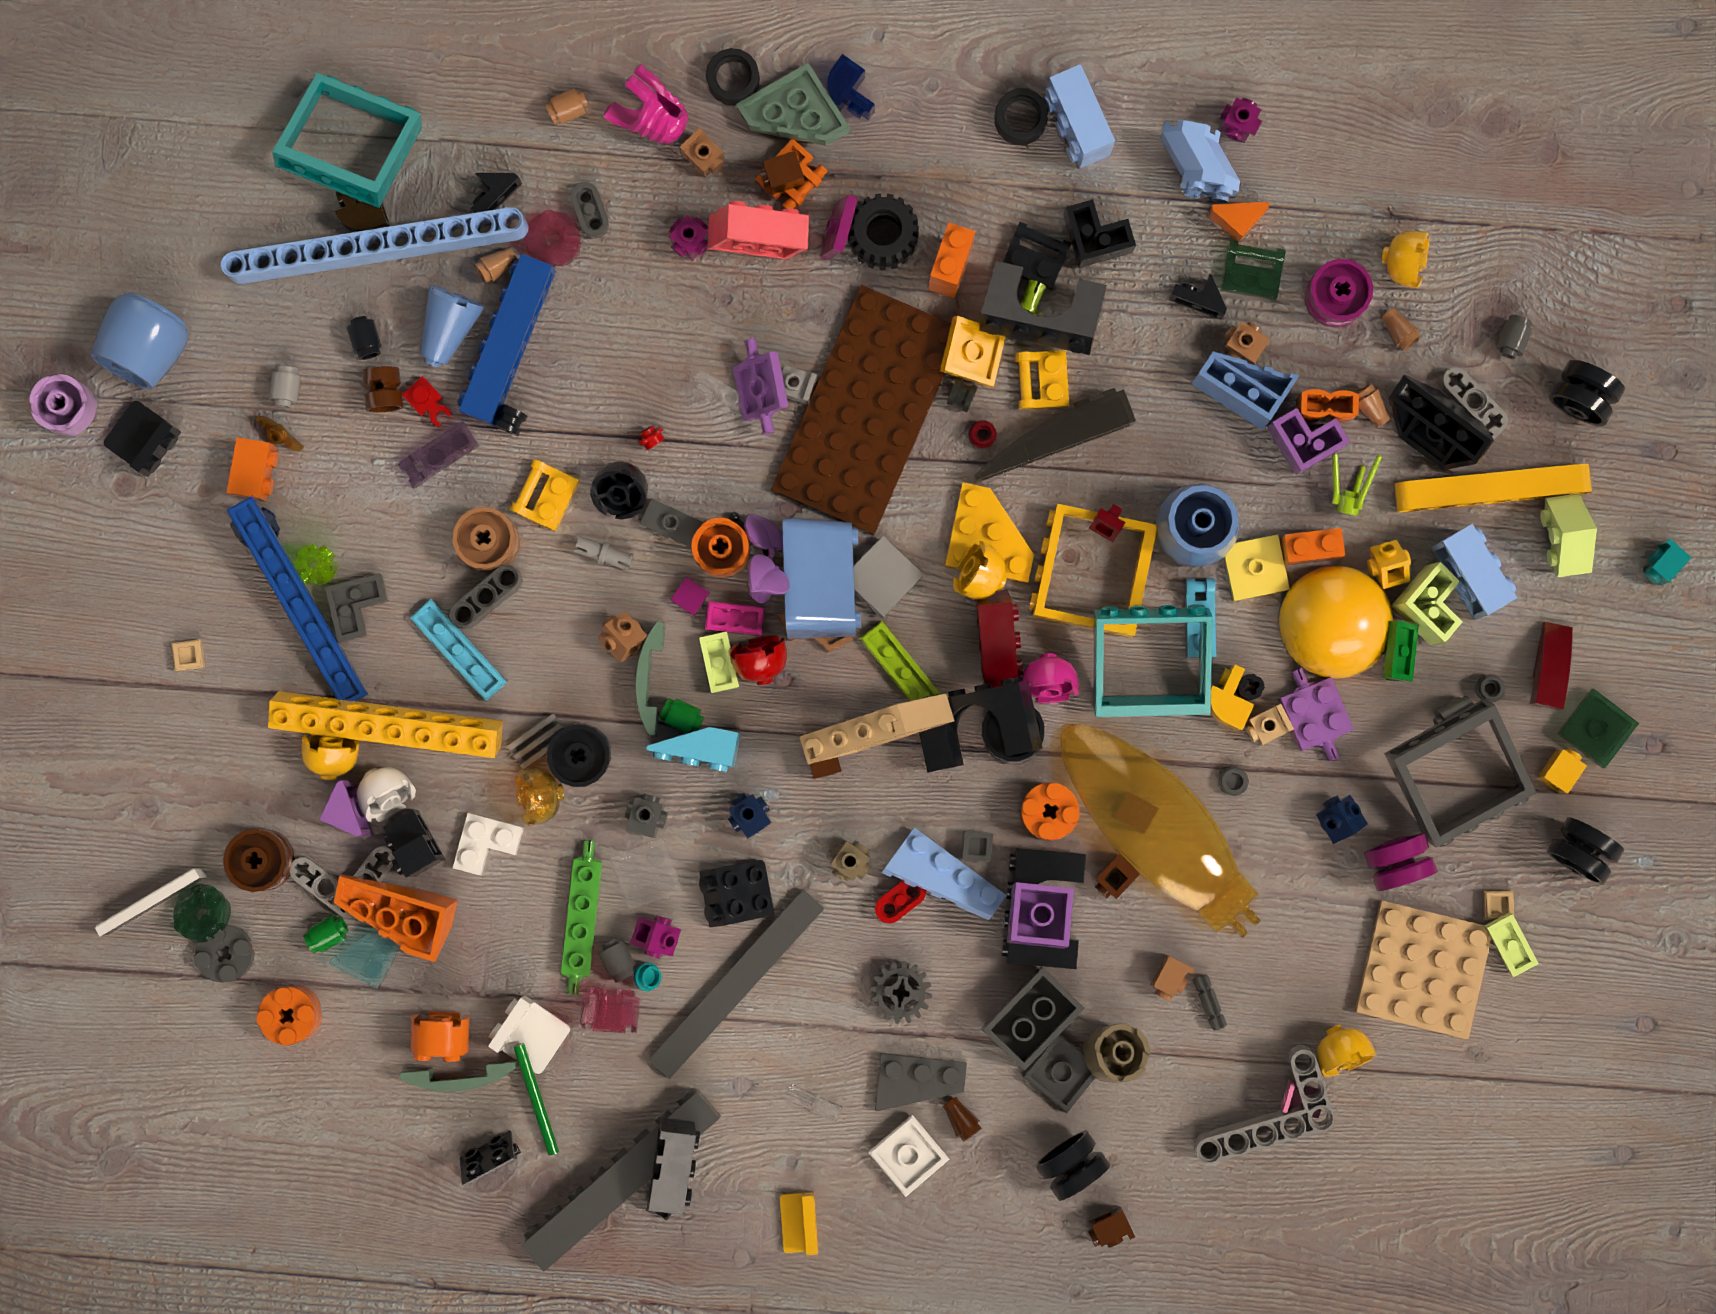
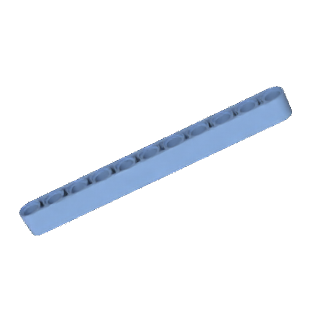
M509 207L227 253L222 258L221 269L235 283L246 284L516 241L526 236L529 226L518 209ZM511 220H519L518 226L513 229L507 228ZM492 224L488 232L480 233L483 225ZM456 229H464L461 236L457 238L452 237ZM429 233H436L432 241L425 242V237ZM402 237H408L405 245L397 246L398 241ZM380 241L379 248L370 251L371 244ZM353 246L352 251L348 255H342L345 247ZM320 250H325L324 256L321 259L315 260L316 253ZM297 254L296 261L292 264H287L289 257ZM270 259L267 267L260 268L263 260ZM242 263L241 269L233 273L234 266Z

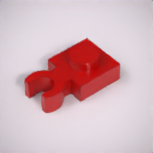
M423 376L402 394L422 417L429 412L430 420L436 427L440 428L442 426L437 421V415L440 412H444L450 418L453 416L446 406L437 404L443 397Z

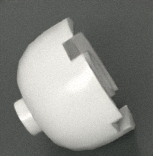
M392 767L374 768L363 776L357 788L356 799L359 808L369 822H372V818H375L377 822H383L402 812L406 808L402 803L408 797L413 800L416 789L402 771Z

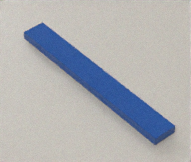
M252 495L228 508V514L336 699L357 701L368 695L254 496Z

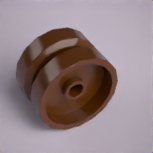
M251 829L239 833L226 846L223 857L224 871L230 882L239 889L249 892L274 890L283 885L291 876L289 871L292 862L295 860L294 849L289 840L279 832L270 829ZM258 857L262 858V864H258Z

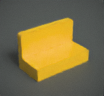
M814 1192L781 1194L780 1208L784 1252H806V1255H817L818 1238Z

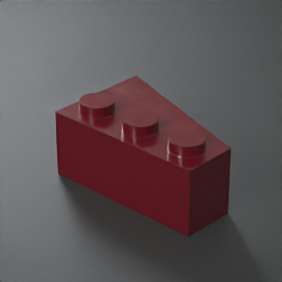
M1008 589L996 591L986 599H975L983 684L991 683L992 688L1002 686L1001 680L1023 676L1022 659H1017L1016 649H1021L1020 632H1015L1014 621H1019L1018 605L1012 604Z

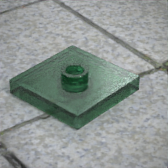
M1593 688L1590 689L1557 734L1603 769L1614 758L1639 725V722Z

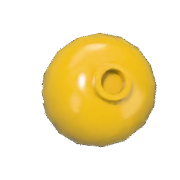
M1406 231L1400 233L1392 240L1390 247H1384L1382 263L1387 264L1389 277L1398 285L1416 289L1420 287L1423 276H1418V272H1421L1423 267L1426 268L1429 250L1428 232Z
M979 541L980 545L974 543L968 548L957 566L961 570L959 579L955 576L953 578V589L955 592L970 599H986L992 596L996 591H1000L1004 587L1007 579L1005 576V560L995 548L983 541Z
M306 734L302 736V760L310 771L319 775L323 780H335L337 776L344 775L350 771L357 762L359 740L311 734L310 738H307Z
M1337 1025L1326 1030L1327 1036L1320 1041L1317 1047L1316 1058L1323 1077H1332L1339 1075L1338 1068L1339 1070L1348 1069L1350 1071L1369 1062L1377 1053L1368 1036L1361 1030L1355 1028L1343 1029L1342 1025Z

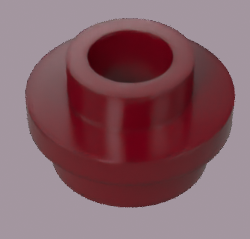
M980 420L972 424L968 437L973 446L979 449H986L995 442L997 432L992 423ZM980 430L987 432L988 437L985 440L977 437V433Z

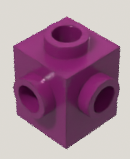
M1236 97L1233 105L1226 104L1219 118L1224 121L1220 132L1224 133L1231 140L1245 143L1249 134L1256 135L1262 123V120L1258 119L1262 109L1258 108L1257 104L1250 99H1239Z
M686 215L683 220L677 219L669 230L671 233L669 235L672 244L671 248L682 258L687 256L694 261L698 255L702 256L707 250L708 226L698 217L692 219ZM689 231L694 233L693 237L685 238Z
M656 915L654 920L638 916L630 944L645 949L643 954L660 959L661 954L673 957L681 929L672 926L671 919Z

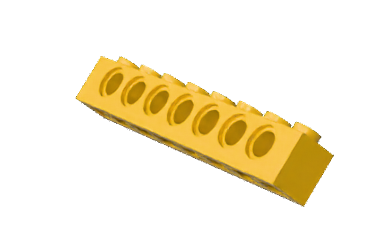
M278 691L269 701L268 728L495 758L501 748L503 721Z

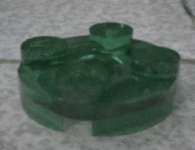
M203 884L194 886L191 889L186 888L178 896L173 913V927L175 931L190 941L196 943L211 941L215 938L213 935L219 930L223 931L227 926L231 915L230 903L224 894L214 886ZM201 908L207 910L206 915H202L201 920H198L197 914Z

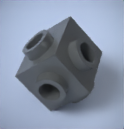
M644 793L643 798L635 797L634 802L629 801L625 812V818L629 819L626 830L656 838L658 828H664L668 812L664 811L665 805L659 804L660 798ZM645 810L650 812L648 820H645L642 816Z

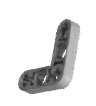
M1458 367L1450 368L1441 376L1440 384L1443 391L1454 402L1483 422L1485 426L1490 422L1488 416L1491 418L1497 416L1499 418L1497 422L1499 428L1493 426L1488 430L1493 439L1506 428L1508 423L1506 413L1463 369ZM1449 375L1451 377H1454L1456 375L1459 376L1460 380L1458 381V384L1463 389L1467 385L1471 389L1467 390L1460 397L1458 393L1461 392L1462 389L1458 385H1454L1453 387L1449 385V382L1451 380ZM1469 394H1477L1480 397L1481 406L1479 408L1473 409L1468 406L1467 397ZM1464 467L1447 469L1444 471L1447 473H1456Z
M388 846L375 848L353 877L360 878L361 875L367 873L373 877L374 881L384 882L394 869L392 860L395 859L392 854L394 849L391 850ZM388 852L389 856L387 859L390 863L389 865L382 864L377 871L382 872V875L379 877L376 871L368 869V866L371 864L372 867H376L380 861L377 857L378 853L385 854ZM300 857L292 862L289 872L294 881L340 916L353 917L334 903L338 878L309 857ZM308 863L309 867L307 870L313 875H317L318 871L321 873L314 880L312 886L309 885V882L313 880L308 875L300 877L298 875L300 873L299 864L305 865ZM324 879L331 880L334 885L333 892L327 896L319 891V884Z

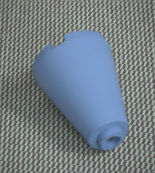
M431 285L428 291L420 354L425 357L424 362L435 367H440L441 363L447 364L482 313L484 306L460 294L447 292V289Z

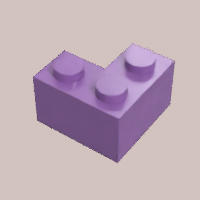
M1297 408L1273 421L1267 427L1295 475L1302 473L1351 443L1337 419L1311 432Z

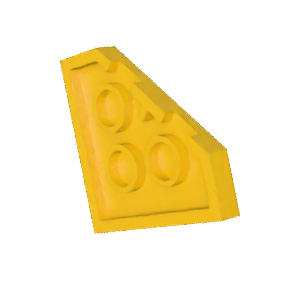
M963 482L945 566L958 569L957 566L968 548L974 543L980 545L979 541H983L995 548L1005 560V576L1007 579L1028 584L1034 558L1033 552L991 488Z

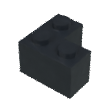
M1093 199L1065 208L1063 216L1079 268L1133 253L1136 243L1129 219L1101 226Z
M412 810L383 827L386 832L383 837L391 850L396 849L392 852L395 858L392 860V863L399 875L404 874L405 877H416L446 860L418 810Z

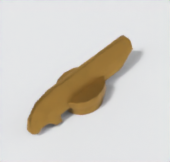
M256 416L255 420L261 424V428L268 430L267 437L271 443H284L288 448L299 452L303 450L304 446L291 436L282 425L277 424L268 417Z

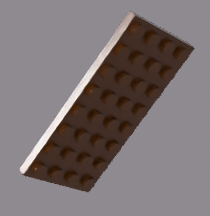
M861 285L771 491L842 522H852V526L875 536L945 376V373L941 372L940 368L951 323Z

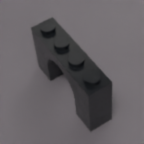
M996 261L981 311L979 331L987 332L991 335L1014 338L1018 341L1037 343L1046 347L1069 350L1073 353L1090 355L1107 285L1079 279L1072 305L1066 312L1055 317H1038L1027 312L1018 301L1024 267Z
M1018 677L1001 680L1002 686L992 688L991 683L974 686L975 692L967 694L965 688L948 692V701L954 721L919 732L927 773L964 765L957 729L962 714L972 705H980L987 708L997 718L1006 756L1043 749L1029 681L1019 682Z
M1016 848L1015 854L1010 853L1009 870L1014 871L1013 882L1007 883L1006 899H1011L1012 885L1016 882L1037 885L1049 880L1084 883L1086 854ZM1005 910L1004 928H1008L1010 911ZM1003 939L1001 956H1005L1006 962L1011 964L1077 969L1079 940L1070 939L1069 947L1062 949L1007 943V939Z

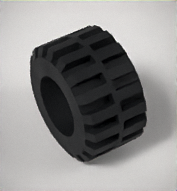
M881 193L875 194L874 199H870V197L865 198L862 205L858 203L855 208L848 234L853 254L858 256V260L862 264L866 262L868 267L872 269L875 266L880 267V270H886V267L890 266L891 269L898 268L899 263H906L908 257L912 256L915 252L919 235L918 218L916 214H913V208L910 204L906 206L904 199L900 197L898 200L894 199L893 194L887 193V197H881ZM889 219L898 225L900 237L890 245H877L867 236L868 226L875 220Z

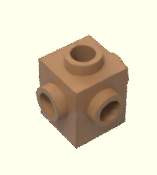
M1242 321L1237 328L1232 325L1223 338L1227 342L1223 350L1227 352L1226 355L1246 360L1247 363L1254 365L1270 339L1261 334L1262 330L1257 325L1251 322L1246 324Z
M625 611L617 617L612 615L603 622V629L598 639L601 641L603 648L610 652L619 663H622L642 649L647 634L641 629L639 622L631 618Z

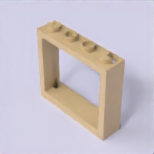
M941 694L896 704L799 737L807 763L812 764L857 753L953 722L954 718L947 695Z

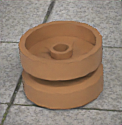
M478 507L467 511L459 518L453 529L452 542L456 554L464 563L480 572L492 573L498 567L510 565L519 552L520 537L517 527L504 513L490 507ZM486 536H489L491 539L488 545L483 542Z

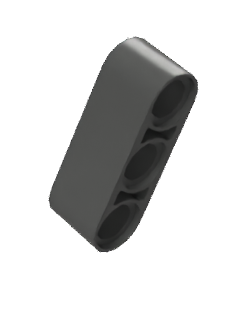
M511 565L498 567L453 605L450 610L452 622L464 629H471L519 590L523 582L521 573ZM506 572H513L515 574L513 584L504 586L501 580L502 576ZM485 590H491L493 593V599L488 604H482L480 601V595ZM463 608H469L471 618L469 621L461 623L458 619L459 612Z

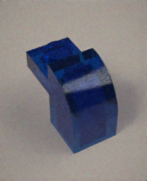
M842 54L829 72L827 79L828 94L840 112L847 105V110L859 119L864 117L869 120L875 112V104L856 91L865 79V69Z

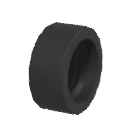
M729 48L721 50L712 57L706 71L709 91L716 100L725 105L736 106L740 101L756 93L759 88L760 76L757 63L750 54L741 49ZM731 61L743 64L748 69L750 75L747 86L735 93L726 92L721 89L716 79L719 68Z
M1016 88L1008 91L1000 98L995 109L994 124L998 134L1005 141L1014 145H1027L1035 142L1046 128L1048 108L1045 100L1037 92L1028 88ZM1017 101H1025L1032 104L1038 114L1036 125L1025 133H1017L1011 130L1005 121L1007 108Z

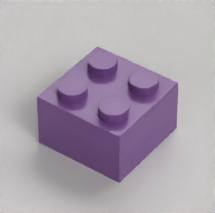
M1014 883L1011 891L1007 943L1062 949L1069 947L1074 888Z

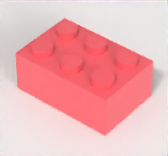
M731 201L728 205L719 208L718 211L709 215L707 249L787 260L808 249L809 215L799 214V210L796 209L775 211L769 205H757L754 208L747 207L745 202Z

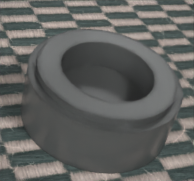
M1228 768L1219 777V786L1227 795H1240L1248 787V776L1240 768Z

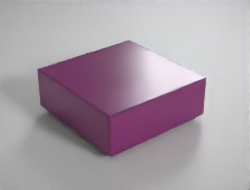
M686 577L671 598V601L695 616L710 592Z

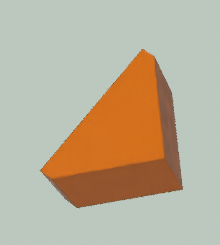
M1269 202L1213 204L1209 210V217L1239 243L1269 208Z

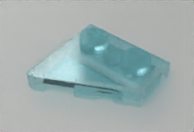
M373 928L368 934L351 944L350 947L339 955L333 957L329 964L379 989L401 946L388 937H382L378 934L379 931Z

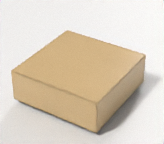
M202 640L171 643L176 672L206 668Z
M1512 890L1482 891L1483 920H1496L1509 912L1514 916V896Z

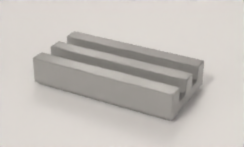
M553 713L507 747L520 763L522 769L525 770L547 754L549 745L526 761L523 759V756L564 727ZM552 722L555 724L552 729L518 752L516 749L518 746Z

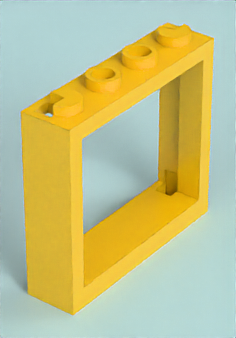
M1057 504L1055 511H1049L1046 526L1051 527L1049 538L1044 537L1040 554H1044L1045 559L1043 566H1037L1035 582H1039L1038 592H1032L1029 609L1034 610L1032 617L1094 630L1093 618L1044 608L1063 516L1093 521L1098 512ZM1118 517L1126 522L1123 528L1142 532L1126 608L1128 610L1132 606H1141L1157 526L1156 524ZM1104 624L1105 633L1129 638L1135 636L1137 624Z

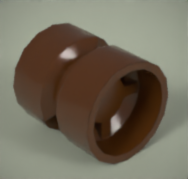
M381 366L362 371L363 386L368 389V392L364 395L367 412H392L403 408L402 392L397 390V387L401 384L398 367Z

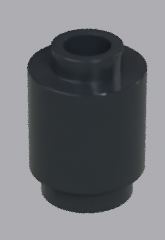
M360 316L350 320L351 324L346 329L354 354L358 355L359 360H367L381 354L379 349L381 348V342L374 320L367 319V316Z

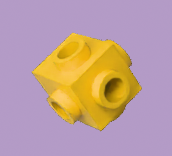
M1397 540L1370 547L1371 559L1367 560L1368 570L1371 576H1376L1383 589L1410 582V555L1407 549L1403 550Z

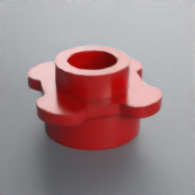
M653 425L646 428L639 434L641 438L637 441L638 444L643 445L646 450L653 448L665 439L661 433L663 429L661 426L655 428Z

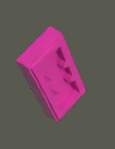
M708 601L705 630L762 636L765 607Z

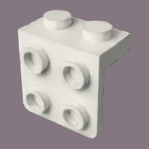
M527 996L521 997L519 1001L514 998L505 1011L508 1017L503 1025L497 1023L490 1033L489 1038L492 1041L488 1047L497 1053L502 1050L517 1060L513 1046L524 1043L533 1072L540 1074L544 1071L570 1032V1026Z

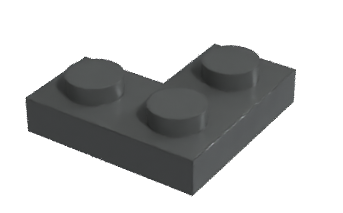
M375 574L325 587L337 642L341 643L367 636L361 609L388 602L382 574Z

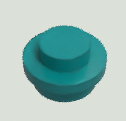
M642 963L634 972V983L642 991H651L658 987L661 982V972L653 963Z

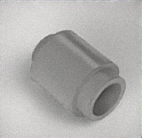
M283 365L275 366V372H272L269 392V400L274 401V406L291 408V404L298 402L300 385L298 368Z

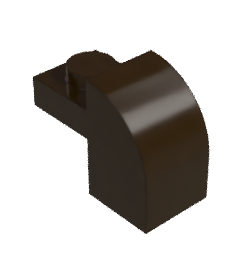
M336 191V196L342 209L336 210L335 213L351 232L390 227L383 203L380 208H377L365 202L359 203L357 199Z

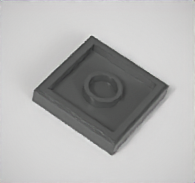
M1061 1033L1022 1074L1024 1079L1065 1113L1072 1108L1096 1078L1087 1068L1084 1053Z

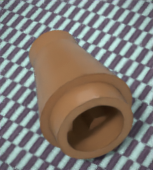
M507 247L479 257V261L474 263V267L482 281L486 284L489 281L494 282L513 264L514 260L518 259L513 250Z
M1392 308L1382 316L1381 319L1385 323L1396 347L1406 351L1421 339V335L1418 333L1419 329L1398 313L1395 308Z
M1372 383L1355 392L1359 395V409L1375 427L1381 426L1390 419L1379 389L1374 388Z

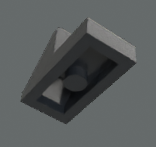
M475 173L489 191L487 193H480L474 199L471 210L473 213L496 210L522 185L520 178L515 173Z
M1211 274L1207 277L1201 293L1196 292L1197 288L1192 285L1181 283L1180 286L1175 284L1169 301L1220 320L1225 315L1227 308Z

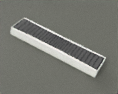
M191 869L96 925L95 929L98 935H110L205 879L207 876L203 869Z

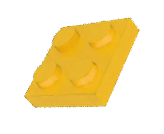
M954 316L940 371L986 387H994L1005 336L991 335L987 332L979 331L980 323L960 316Z

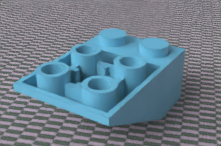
M708 727L648 745L646 750L653 752V758L671 761L672 756L681 757L680 763L699 767L701 761L709 763V769L727 772L728 767L735 768L741 734Z

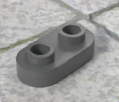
M589 182L578 183L571 191V200L580 226L588 237L600 238L609 229V220L601 197L593 184ZM588 194L591 196L590 201L582 202V196ZM594 220L600 222V226L596 229L590 227L591 222Z

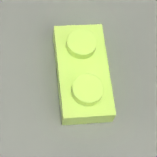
M722 632L700 637L699 640L711 693L740 688L737 673L733 668L729 655L731 646L728 633Z
M1511 912L1484 925L1512 977L1539 964Z

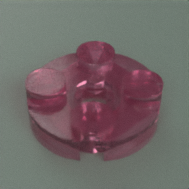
M546 210L530 221L528 232L524 237V243L530 257L553 265V267L566 266L577 257L581 249V235L577 224L570 216L562 212ZM549 234H559L557 237L560 241L559 244L548 246V239L546 237Z

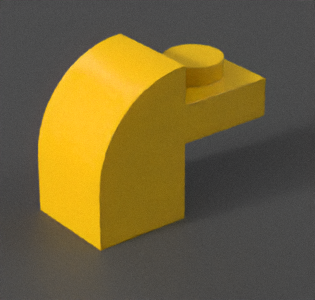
M1234 664L1230 669L1225 668L1218 681L1222 685L1221 688L1211 686L1210 713L1219 723L1236 731H1242L1254 704L1234 695L1245 671L1244 668Z

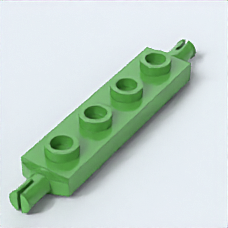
M583 840L582 857L572 860L560 970L561 974L569 977L566 993L572 995V991L573 995H579L580 978L590 976L602 862L593 858L595 841H590L589 843L588 840Z

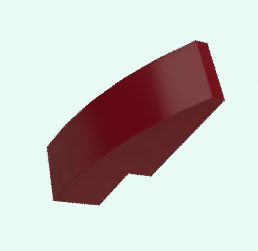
M1543 622L1532 676L1535 680L1530 700L1531 705L1554 710L1564 709L1572 657L1573 627Z

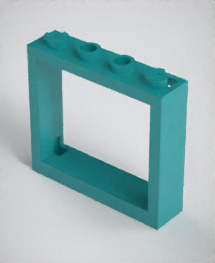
M317 72L272 151L275 167L380 208L422 129L421 113H418L409 106L403 107L393 103L384 96L368 93L359 86H350L340 82L333 76H325ZM321 95L403 126L375 181L292 149Z
M1193 604L1189 605L1188 608L1162 605L1159 606V609L1132 606L1128 610H1118L1114 606H1105L1101 610H1094L1093 708L1095 716L1210 715L1213 623L1210 609L1205 608L1203 605ZM1200 622L1198 694L1103 697L1104 624Z

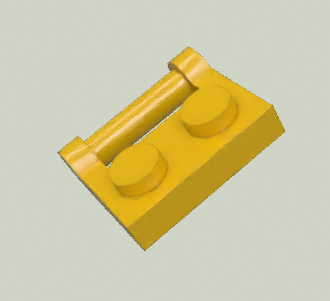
M1066 350L1015 353V361L1019 364L1021 400L1018 401L1019 410L1069 408ZM1033 362L1038 363L1040 399L1036 400L1032 399L1030 363Z
M533 459L530 465L532 469L516 503L513 502L509 510L556 532L580 480ZM541 474H546L549 478L534 510L531 511L526 506Z

